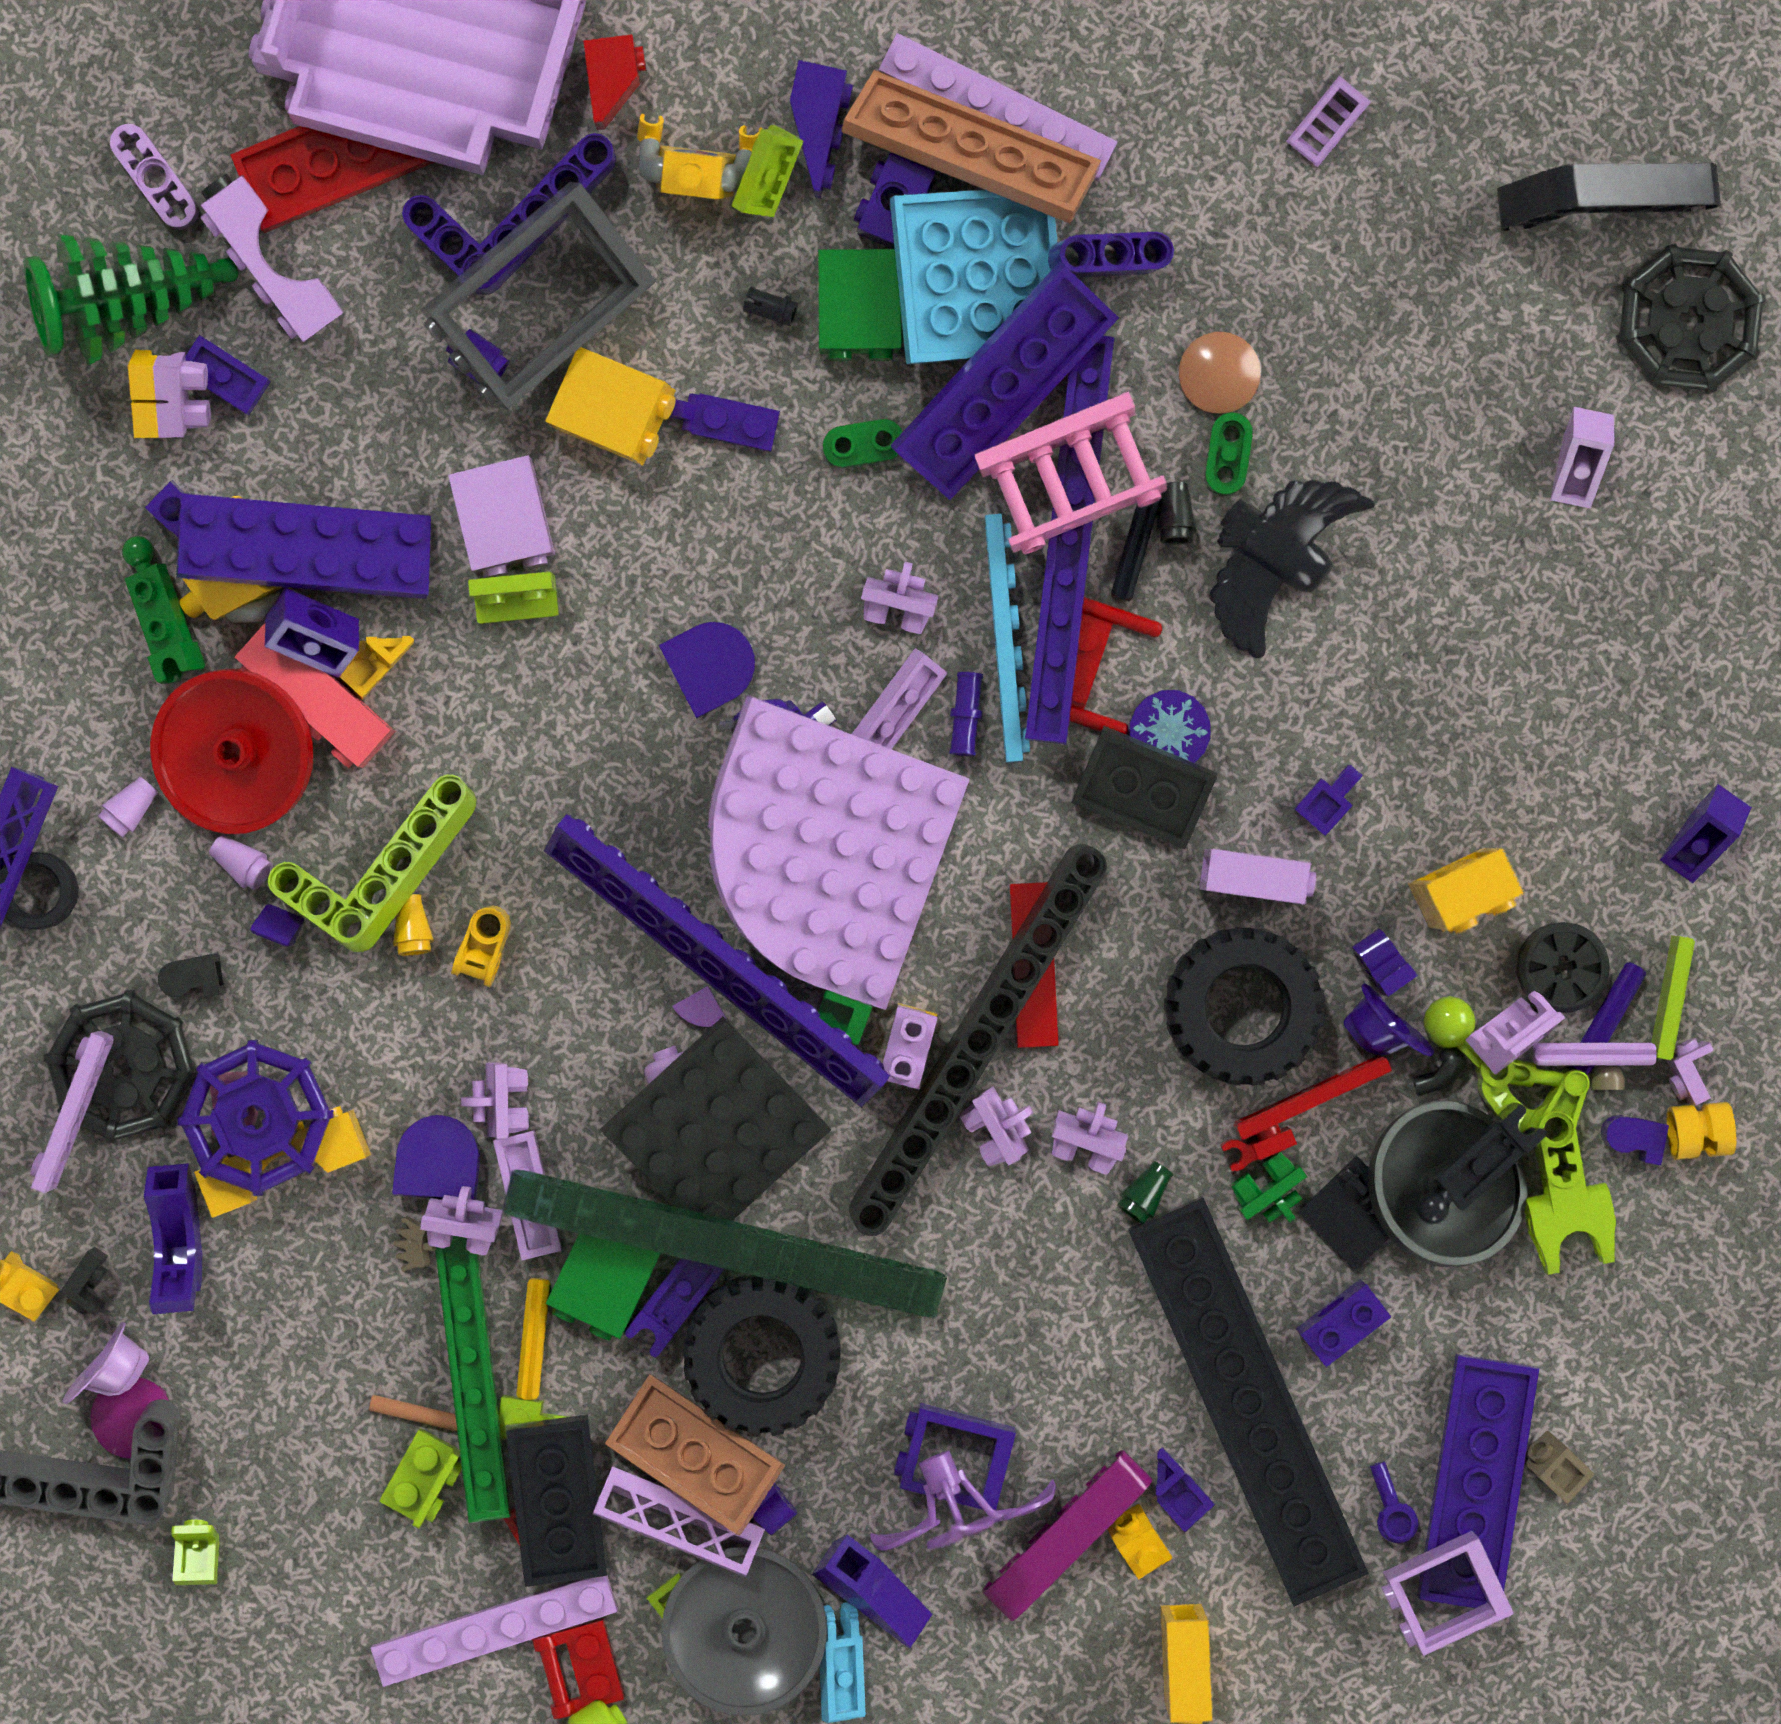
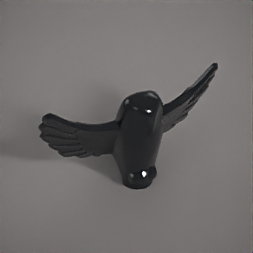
M1309 480L1305 483L1290 481L1286 485L1285 490L1277 491L1274 494L1273 502L1266 506L1264 512L1239 499L1221 521L1220 525L1224 528L1217 540V543L1222 548L1236 547L1233 556L1227 560L1226 567L1217 573V583L1209 593L1210 600L1215 603V617L1222 622L1221 629L1224 637L1232 639L1237 649L1247 651L1255 658H1262L1266 652L1265 627L1268 611L1279 588L1285 583L1303 592H1313L1330 573L1333 564L1328 555L1313 542L1333 522L1349 514L1372 509L1375 506L1374 502L1370 498L1362 496L1358 490L1351 487H1343L1339 482L1329 481L1321 483L1317 480Z

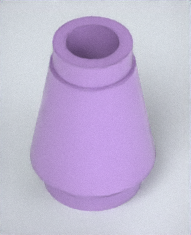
M139 776L135 782H132L101 805L104 809L98 817L123 838L128 831L133 833L154 800L153 798L158 794V791Z
M225 835L219 836L209 850V855L215 858L242 888L258 889L268 878L273 864L267 860L265 853L228 838Z

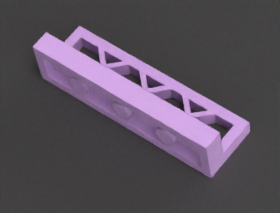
M613 1466L593 1512V1515L744 1577L747 1576L765 1530L752 1523H748L741 1536L736 1535L674 1491ZM612 1491L632 1499L635 1509L618 1514L604 1507ZM654 1508L670 1515L673 1524L660 1530L649 1527L643 1511ZM638 1514L641 1523L628 1517ZM690 1523L709 1532L711 1540L698 1546L688 1543L681 1527ZM676 1529L679 1538L667 1533ZM729 1539L748 1547L742 1564L727 1559L720 1542ZM714 1545L717 1554L705 1550V1548Z

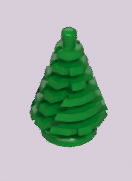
M57 234L58 242H56L57 263H63L65 274L59 275L62 286L61 290H55L48 268L40 257L29 256L25 257L23 261L29 305L44 353L49 357L58 355L63 350L64 332L61 316L69 314L71 324H77L79 335L75 336V339L88 366L101 359L102 338L111 353L124 345L125 330H121L119 319L123 318V315H126L128 322L126 328L130 336L136 339L147 331L144 314L147 313L146 306L148 310H151L154 325L157 327L169 319L167 309L170 307L167 293H170L173 305H175L176 311L180 314L191 306L190 289L195 288L199 299L203 300L213 294V283L221 282L224 284L234 282L239 275L238 267L230 257L208 263L205 254L190 252V266H185L180 252L169 248L163 249L164 271H162L159 259L155 257L154 248L146 245L136 246L139 256L136 267V263L131 261L129 252L131 250L128 245L116 241H111L109 245V253H112L114 265H111V268H107L105 256L108 255L99 239L85 237L82 255L76 239L74 240V236ZM84 258H87L90 269L85 270V273H83L80 261H84ZM100 320H102L104 331H100L101 335H97L94 324H99Z

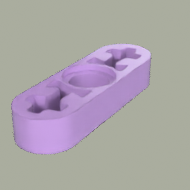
M123 124L117 127L110 138V147L117 159L168 226L176 230L190 228L196 222L199 215L198 205L140 127L134 124ZM125 135H129L132 138L139 136L140 139L136 142L137 148L145 157L148 156L150 151L153 153V156L145 158L139 163L129 150L121 151V148L125 145L122 138ZM139 163L133 170L132 165ZM154 166L163 168L166 173L163 185L158 188L147 187L144 182L146 171ZM174 184L178 188L170 193L180 204L188 203V206L184 209L187 216L182 220L177 216L169 217L173 212V208L164 197H162L159 203L156 201L157 197L166 195Z

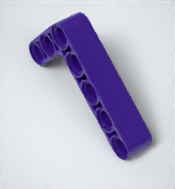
M592 133L583 137L481 244L471 237L446 211L428 196L417 195L407 200L403 206V220L411 232L459 277L525 221L532 209L542 206L559 192L557 190L558 183L564 177H575L590 194L615 167V151L609 139L602 134ZM594 147H602L607 150V157L601 164H590L586 161V155L589 150ZM423 208L433 210V219L428 225L421 227L414 224V215L418 210ZM566 213L493 275L489 281L479 287L475 293L489 295L497 291L568 217V214ZM456 236L463 239V247L457 254L448 255L443 252V245L448 238Z

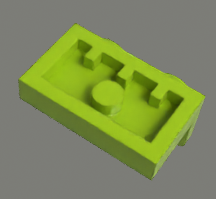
M770 125L768 130L761 129L753 145L752 154L737 189L732 207L742 213L774 217L802 147L803 140L776 125Z
M551 571L468 580L469 595L475 599L476 619L480 624L556 617L559 614L556 578Z
M419 1428L379 1502L414 1521L412 1526L418 1529L422 1526L425 1519L433 1523L444 1503V1500L438 1498L445 1483L452 1487L462 1471V1465L458 1462L460 1449Z

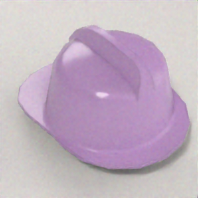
M122 1321L118 1325L103 1351L71 1385L62 1402L64 1404L71 1402L84 1389L113 1396L130 1390L137 1382L149 1362V1355L123 1334L125 1322Z

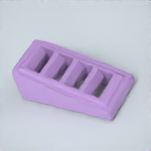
M1338 76L1286 142L1318 167L1371 101L1341 76ZM1337 91L1356 106L1351 113L1332 98ZM1326 104L1346 119L1341 126L1322 111ZM1316 117L1335 132L1330 139L1311 124ZM1305 130L1324 145L1320 152L1301 138Z

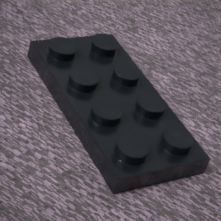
M588 1414L505 1425L525 1587L607 1576L600 1517L593 1515L598 1502Z

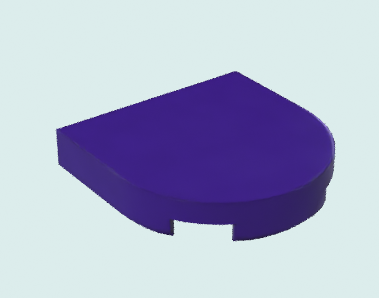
M721 622L699 624L659 645L696 718L739 697L749 686L753 678L755 656L751 644L739 630Z
M444 1115L428 1116L413 1123L404 1132L397 1147L392 1194L394 1196L443 1199L444 1195L459 1197L462 1186L471 1187V1199L476 1200L480 1150L472 1132L459 1120Z

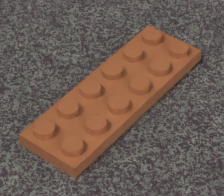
M876 70L873 71L846 115L841 131L1070 224L1094 181L1101 163L1100 159Z

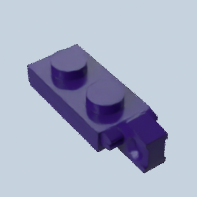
M689 393L688 402L676 399L670 417L683 420L682 430L691 432V435L772 452L780 411L701 393L699 395Z

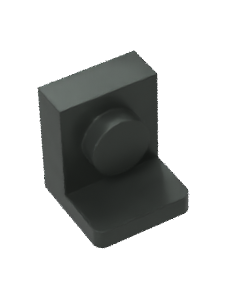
M96 1247L86 1252L60 1291L61 1294L68 1298L66 1303L72 1309L84 1315H87L88 1312L95 1315L106 1304L86 1290L87 1287L94 1290L108 1270L102 1266L108 1255Z

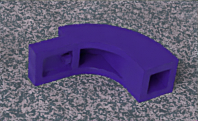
M189 1163L148 1167L144 1200L151 1221L154 1243V1269L149 1299L152 1315L194 1311L196 1291H201L202 1246L197 1195Z

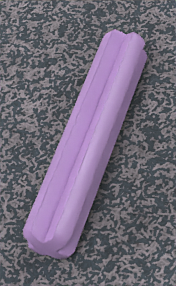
M1536 1043L1533 1046L1534 1064L1539 1066L1654 1065L1657 1057L1656 1046L1653 1043Z

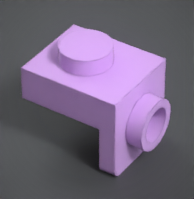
M1695 1038L1686 1040L1675 1046L1673 1059L1666 1060L1674 1075L1669 1078V1083L1679 1100L1686 1099L1687 1103L1698 1105L1711 1098L1693 1063L1694 1060L1713 1051L1710 1042L1701 1041L1697 1043Z

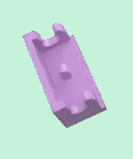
M1533 991L1528 995L1529 1000L1535 1004L1538 1012H1535L1530 1004L1521 997L1466 1039L1467 1043L1495 1075L1533 1047L1534 1044L1546 1037L1565 1019L1562 1013H1557L1538 992Z

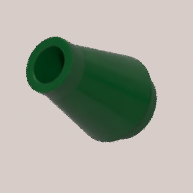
M1153 1161L1149 1168L1119 1194L1122 1199L1117 1206L1132 1219L1144 1224L1149 1217H1154L1173 1173L1160 1163Z

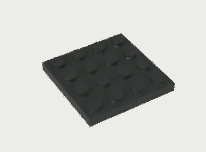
M723 1016L600 1128L603 1135L705 1235H707L710 1228H718L724 1223L730 1224L831 1131L829 1125Z

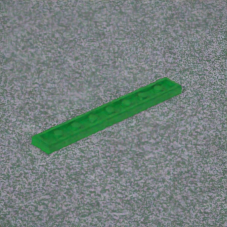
M453 1236L451 1245L445 1248L436 1247L435 1254L468 1522L472 1523L511 1517L479 1254H473L466 1250L467 1238Z

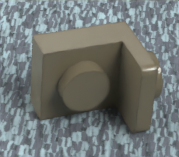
M1546 1431L1526 1451L1524 1464L1566 1504L1595 1475L1550 1431Z

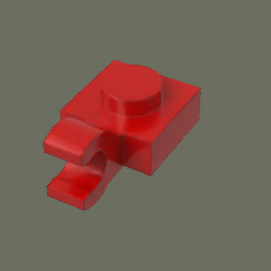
M1277 1124L1257 1133L1258 1139L1249 1143H1243L1238 1139H1228L1220 1147L1223 1152L1231 1148H1238L1240 1150V1159L1228 1165L1231 1171H1240L1257 1159H1264L1297 1145L1292 1130L1287 1126L1280 1129Z

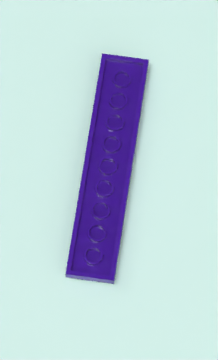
M566 814L557 824L544 849V852L859 1107L862 1108L881 1089L891 1075L884 1070V1065L879 1059L871 1054L862 1053L852 1045L851 1038L843 1030L836 1027L831 1028L821 1020L819 1012L812 1005L795 999L787 992L786 985L780 979L772 975L767 976L755 966V961L749 954L740 949L735 950L727 944L717 928L708 923H701L691 914L687 904L679 898L669 897L659 889L658 882L650 874L644 871L638 872L628 864L625 855L618 848L612 845L606 846L596 838L594 831L587 823L580 819L574 820Z

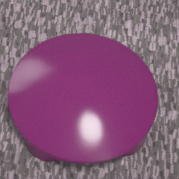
M139 1377L130 1390L120 1395L107 1396L98 1393L91 1408V1427L97 1441L108 1452L119 1457L131 1458L134 1427L143 1410L151 1401L156 1399L169 1401L165 1390L152 1381ZM150 1421L154 1427L164 1429L158 1422Z

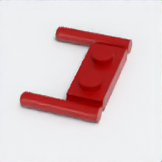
M1084 597L1070 722L1100 732L1103 726L1127 735L1129 727L1126 723L1085 710L1084 708L1112 625L1115 624L1154 638L1160 636L1163 627L1158 621Z

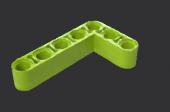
M446 774L439 777L431 785L346 899L292 862H282L271 870L268 876L269 889L286 905L353 952L367 951L377 942L471 817L476 808L477 799L475 794L456 775ZM461 791V796L456 803L446 805V799L452 792ZM431 823H436L435 832L427 838H421L423 829ZM406 856H411L410 865L405 870L397 871L398 862ZM298 877L297 887L293 891L286 893L285 886L287 882ZM386 889L384 900L378 904H372L374 894L378 890ZM324 900H330L328 910L321 915H316L317 906ZM356 922H361L359 933L354 937L347 938L349 927Z

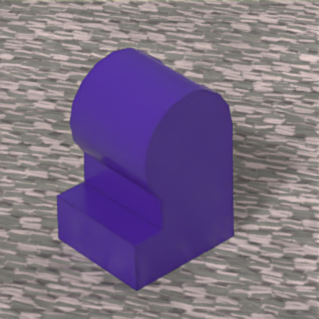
M171 480L145 508L178 537L180 496L184 491Z
M1379 928L1352 947L1353 952L1365 967L1366 972L1384 996L1389 997L1418 976L1410 964L1404 960L1390 939Z
M1613 1115L1604 1121L1601 1127V1138L1608 1148L1621 1153H1629L1637 1149L1640 1150L1638 1160L1661 1165L1669 1125L1630 1116Z
M774 1482L753 1515V1518L767 1533L774 1535L798 1513Z

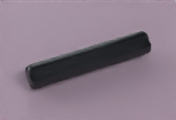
M1161 499L1145 507L1136 505L1111 591V596L1118 600L1131 601L1133 598Z

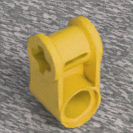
M491 905L473 914L464 940L456 954L451 974L458 976L462 973L484 981V986H492L502 960V951L511 926L510 917L504 909ZM485 914H493L499 919L501 926L497 935H487L481 929V919Z

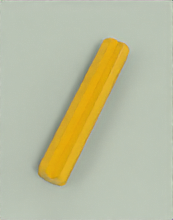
M530 1278L527 1282L516 1391L517 1398L524 1400H536L540 1392L548 1312L546 1302L550 1292V1281L544 1278Z

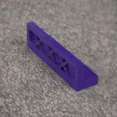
M11 767L0 793V870L4 864H6L8 870L5 882L0 884V927L58 789L57 785L45 781L44 777ZM41 788L43 790L41 792L37 805L33 807L37 794ZM22 831H23V832H24L23 839H22L21 843H20L19 845H17V843H18V841H19V838H20V836H21V833H22Z

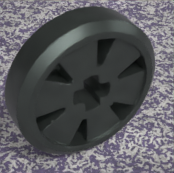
M1555 922L1538 928L1528 936L1520 948L1516 968L1520 986L1527 996L1531 992L1536 991L1547 1000L1556 1012L1567 1013L1589 1006L1601 995L1608 981L1610 964L1603 943L1592 931L1574 923ZM1563 955L1565 961H1572L1573 968L1567 970L1568 977L1562 979L1560 973L1554 974L1553 966L1559 964L1558 957Z

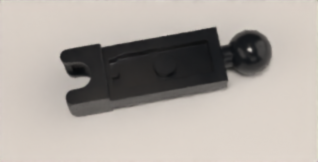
M1517 1102L1509 1104L1491 1121V1124L1432 1178L1441 1190L1438 1193H1427L1418 1201L1417 1213L1423 1222L1437 1225L1445 1221L1449 1215V1205L1452 1202L1459 1210H1465L1519 1160L1524 1153H1529L1545 1138L1546 1130L1543 1128L1529 1127L1523 1133L1520 1132L1518 1123L1526 1113L1524 1105Z

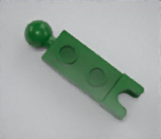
M133 536L124 542L122 556L128 565L135 567L137 572L125 578V582L151 654L147 658L154 678L158 683L170 684L179 682L182 679L181 672L203 671L205 669V662L198 642L192 641L166 563L151 565L155 554L151 541L142 536Z

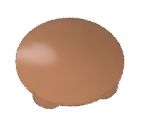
M1212 332L1197 338L1185 350L1179 365V381L1183 394L1196 407L1209 413L1226 414L1239 410L1252 399L1260 383V362L1254 349L1244 339L1232 333Z

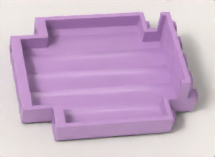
M263 0L260 16L261 20L264 21L259 35L254 34L249 47V58L252 59V63L258 73L296 83V86L289 87L285 99V110H288V115L293 124L484 175L494 137L543 149L553 111L562 87L564 74L571 57L576 33L583 16L586 0Z

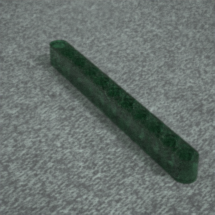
M515 1169L512 1171L502 1208L503 1213L518 1219L925 1317L934 1318L937 1316L947 1280L945 1274L929 1268L526 1170Z

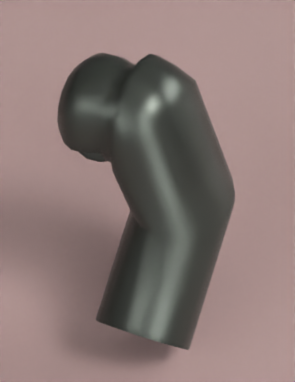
M1457 1047L1441 1050L1440 1060L1442 1064L1436 1071L1412 1077L1417 1096L1448 1089L1455 1083L1466 1068V1058L1462 1057V1052Z

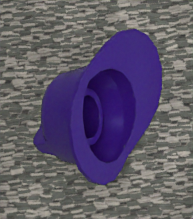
M1366 983L1361 985L1364 998L1345 1017L1344 1027L1362 1048L1377 1055H1389L1410 1045L1426 1056L1431 1057L1434 1055L1432 1046L1420 1032L1392 1011L1371 986Z

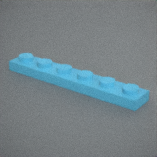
M1002 514L985 515L984 520L1005 762H1022L1023 753L1030 752V742L1025 740L1026 728H1020L1019 712L1026 711L1025 687H1017L1015 671L1023 670L1021 646H1013L1012 630L1019 629L1018 606L1010 605L1008 589H1016L1014 564L1006 565L1005 548H1011L1008 538L1012 537L1010 523L1003 524Z

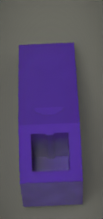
M799 60L790 97V106L798 137L803 140L801 148L814 196L821 199L823 188L831 189L836 165L829 164L832 148L840 149L843 132H841L843 124H838L841 108L849 109L854 85L847 83V70Z
M848 1534L832 1543L811 1574L908 1648L912 1647L932 1616V1613L877 1556Z

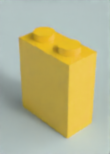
M580 347L572 358L545 422L556 430L643 466L646 458L651 457L659 442V435L657 433L663 419H668L673 412L676 390L665 381Z
M1202 1604L1161 1605L1164 1702L1170 1722H1178V1724H1203V1721H1212L1209 1626Z

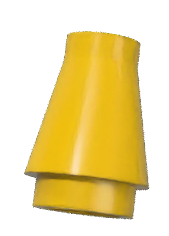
M412 894L396 915L393 946H397L398 955L414 956L431 952L430 943L434 942L420 894Z

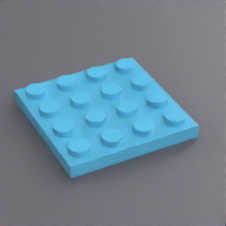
M987 190L900 195L890 198L906 365L969 360L1051 271L1048 263V254L1052 246L1057 243L1055 217Z

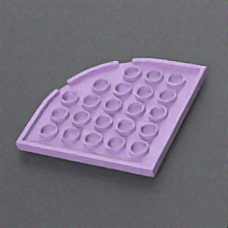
M747 696L717 777L708 820V828L711 829L712 853L709 854L711 869L719 896L730 919L741 935L765 959L789 975L814 986L886 1010L970 779L754 697Z

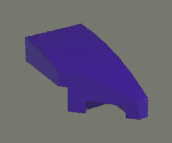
M1162 1447L1157 1453V1502L1184 1532H1187L1216 1504Z

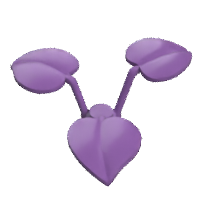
M948 1450L919 1462L927 1484L923 1485L927 1497L928 1517L915 1528L893 1534L871 1533V1541L877 1550H889L902 1546L939 1525L941 1521L939 1518H936L934 1494H936L938 1501L946 1498L956 1525H952L948 1533L928 1541L927 1547L928 1549L945 1547L960 1541L964 1536L978 1534L996 1522L1020 1517L1040 1509L1053 1499L1056 1484L1052 1479L1037 1497L1021 1507L994 1510L966 1478L964 1470H957L951 1453ZM959 1483L964 1486L988 1516L970 1524H964L953 1496L961 1492Z

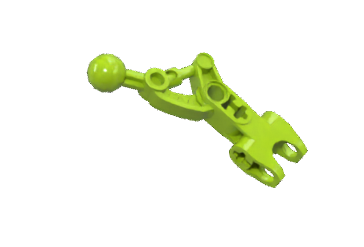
M1452 996L1442 997L1431 1003L1425 1012L1423 1022L1425 1033L1439 1047L1449 1049L1457 1047L1475 1065V1071L1478 1076V1091L1495 1116L1509 1104L1520 1103L1510 1093L1508 1084L1532 1088L1534 1083L1552 1086L1542 1105L1535 1109L1526 1108L1525 1115L1518 1123L1521 1133L1529 1127L1544 1129L1546 1122L1553 1117H1558L1562 1123V1129L1556 1137L1548 1138L1545 1136L1535 1146L1543 1194L1527 1197L1524 1212L1528 1234L1537 1250L1544 1273L1548 1275L1560 1273V1244L1567 1235L1575 1231L1588 1233L1599 1262H1603V1264L1615 1262L1616 1218L1611 1194L1605 1182L1586 1186L1576 1131L1586 1093L1590 1086L1588 1076L1584 1072L1573 1068H1566L1561 1072L1536 1068L1534 1062L1517 1059L1495 1075L1466 1041L1475 1032L1476 1025L1475 1015L1470 1005L1461 998ZM1548 1147L1558 1148V1153L1548 1150ZM1559 1158L1569 1164V1168L1564 1169L1562 1172L1563 1177L1553 1172V1168L1559 1166Z

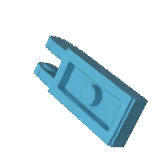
M848 1602L841 1604L840 1625L844 1634L836 1636L834 1610L830 1605H825L827 1639L823 1658L819 1665L822 1720L826 1723H833L865 1717L863 1638L859 1632L858 1610Z

